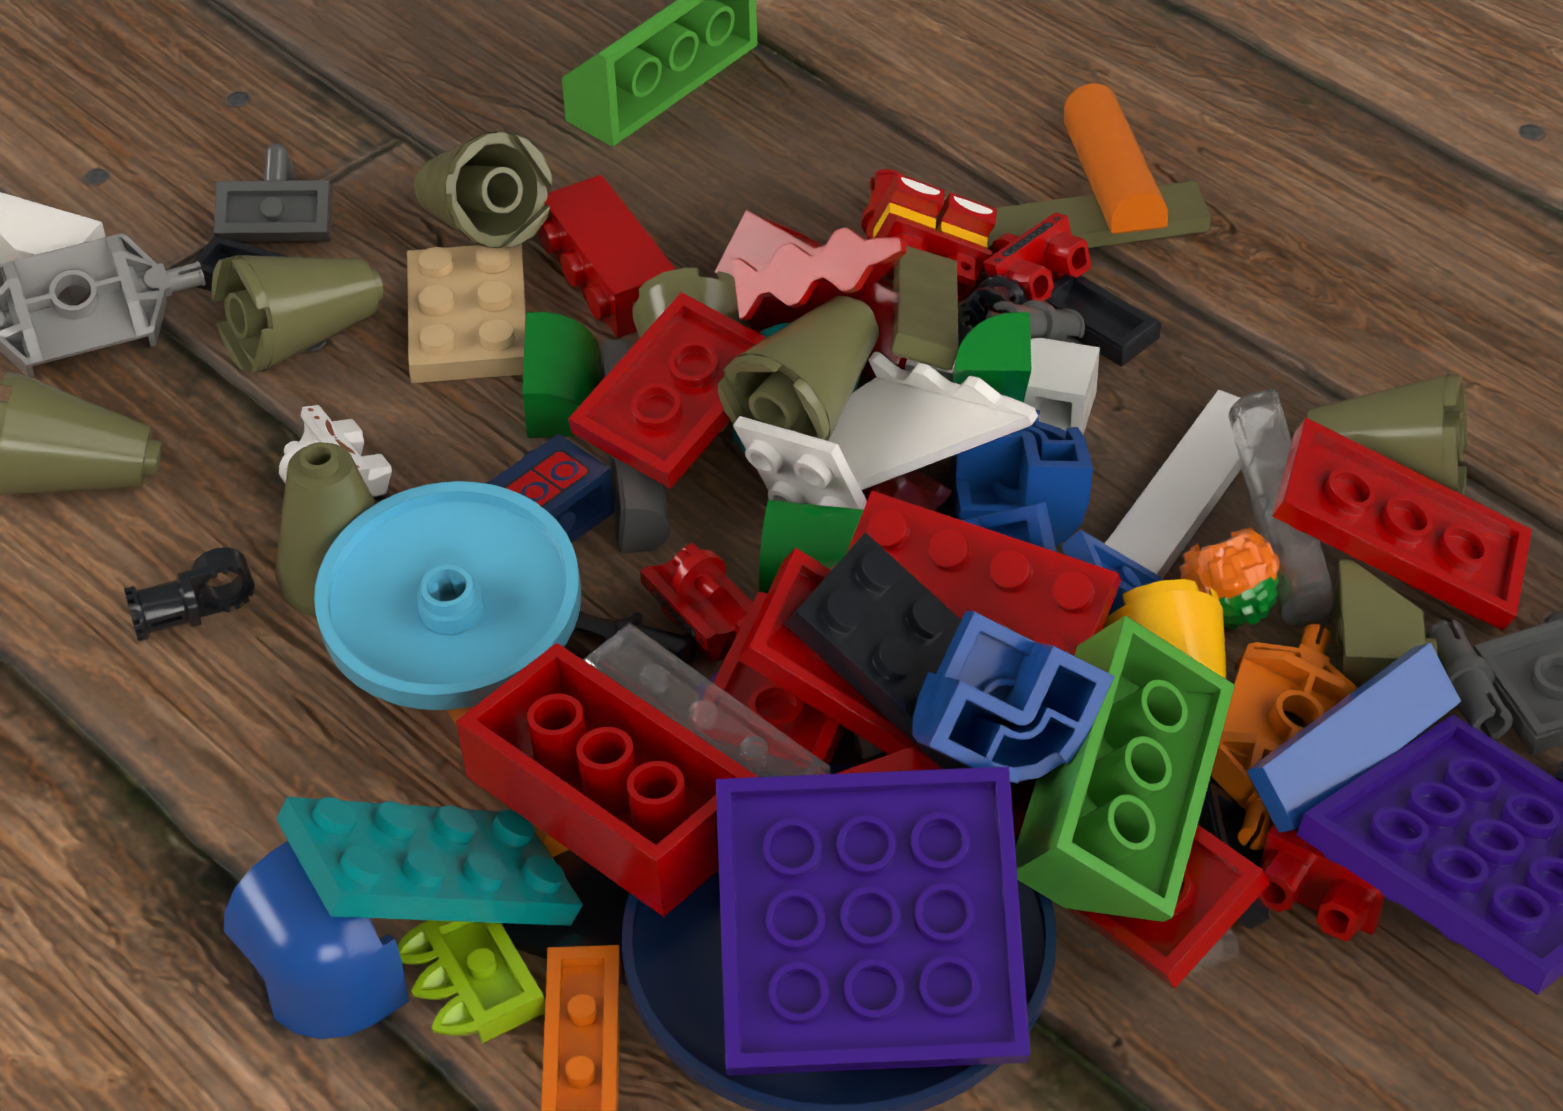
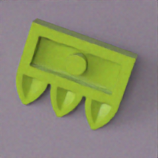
M428 920L410 930L397 944L403 964L429 965L416 980L411 990L413 997L437 1001L452 999L435 1017L431 1026L433 1033L458 1037L477 1033L483 1044L545 1013L544 995L501 923Z

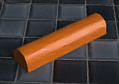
M1098 83L1080 86L1069 95L1065 102L1064 125L1110 232L1119 234L1168 227L1166 203L1114 92L1107 86Z

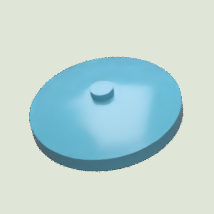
M465 481L440 482L411 488L378 502L355 518L339 534L326 553L318 572L314 595L315 613L328 654L340 671L359 688L384 701L404 707L425 710H451L477 705L555 643L564 647L575 628L579 616L581 582L576 554L568 535L559 522L539 504L524 495L496 485Z

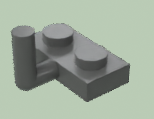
M273 143L265 151L264 181H216L213 233L215 236L237 242L330 241L333 196L331 183L329 180H297V173L287 149L280 143Z

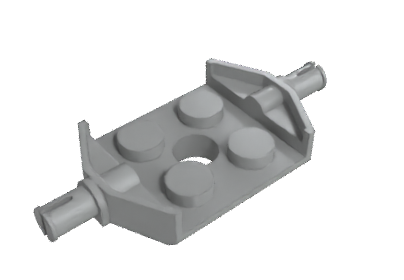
M120 233L1 263L0 352L27 377L33 378L35 375L32 366L144 337H148L150 347L156 346L167 305L166 297L172 296L173 292L205 285L200 262L196 261V263L165 270L163 263L157 264L127 235ZM70 286H82L90 291L89 298L79 305L70 306L58 300L59 294Z

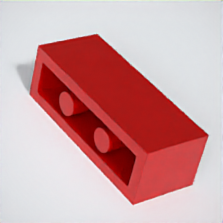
M602 174L549 192L547 200L544 201L546 206H550L548 217L537 231L542 247L548 254L555 253L561 262L564 275L569 284L573 287L578 285L586 295V300L593 316L597 320L604 319L617 338L637 332L633 321L632 307L633 301L636 303L639 299V288L644 282L663 272L676 270Z

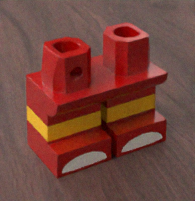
M896 173L874 211L873 239L901 238L905 240L906 246L956 260L958 302L962 301L975 286L979 275L984 269L983 262L993 255L992 250L987 249L988 236L996 224L997 209L951 192L944 201L945 190ZM894 266L887 272L888 278L892 280L894 278Z

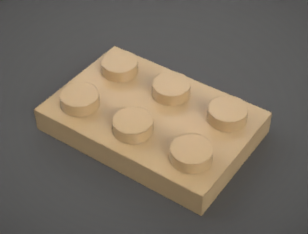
M522 243L518 246L502 248L472 245L408 250V360L411 383L523 375L526 298Z

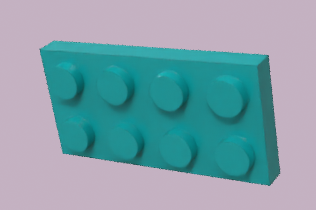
M287 797L276 818L330 916L571 926L583 906L581 900L566 879L564 871L555 862L546 846L543 845L535 833L534 825L513 810L461 809L451 805L442 807L402 805L392 801L383 803L342 801L333 797L321 799Z

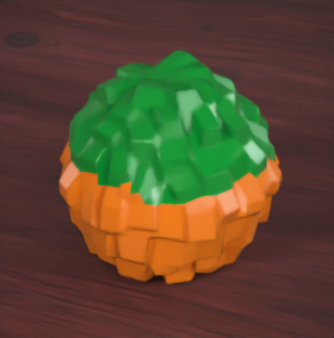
M1252 527L1231 532L1232 538L1215 545L1202 547L1201 550L1198 543L1195 544L1189 551L1183 554L1184 564L1179 567L1181 579L1196 581L1199 592L1209 594V588L1217 592L1223 608L1224 626L1232 631L1243 626L1245 623L1253 625L1258 623L1260 619L1266 618L1279 595L1277 590L1279 583L1277 574L1280 563L1279 558L1273 551L1270 543L1262 535L1255 532Z

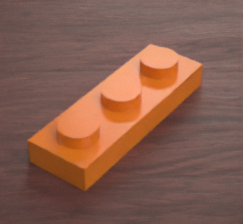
M619 945L547 948L541 1111H618L621 956Z

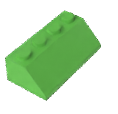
M675 0L562 77L566 122L612 147L757 46L756 0Z
M1125 615L1077 646L1075 657L1115 676L1086 740L1070 763H1063L1036 780L1015 848L1017 880L1066 909L1165 922L1173 918L1235 685Z

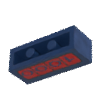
M559 433L537 449L528 452L520 461L500 475L485 483L512 490L539 504L559 522L571 543L614 513L610 468Z

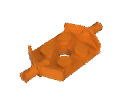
M1310 624L1304 628L1303 637L1298 648L1260 642L1248 644L1233 668L1237 670L1233 683L1235 687L1211 776L1246 810L1242 828L1238 833V840L1243 846H1246L1253 836L1249 847L1252 850L1264 848L1267 833L1272 827L1273 820L1247 770L1304 729V727L1292 723L1286 717L1284 711L1295 713L1301 717L1306 727L1358 689L1356 685L1329 663L1331 658L1326 656L1325 653L1331 640V633L1324 627L1317 638L1321 626L1319 624Z

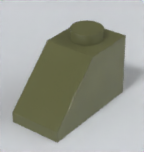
M1339 560L1332 604L1337 670L1359 688L1415 646L1431 642L1437 654L1436 639L1425 638L1423 610L1355 561Z

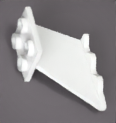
M875 351L868 361L876 378L851 393L829 441L739 416L733 427L746 449V458L758 470L769 491V500L864 510L867 500L862 492L863 489L1029 427L1037 419L1038 414L1034 407L999 394L978 377L969 376L961 384L953 383L930 365L918 363L911 371H906L897 367L880 352Z

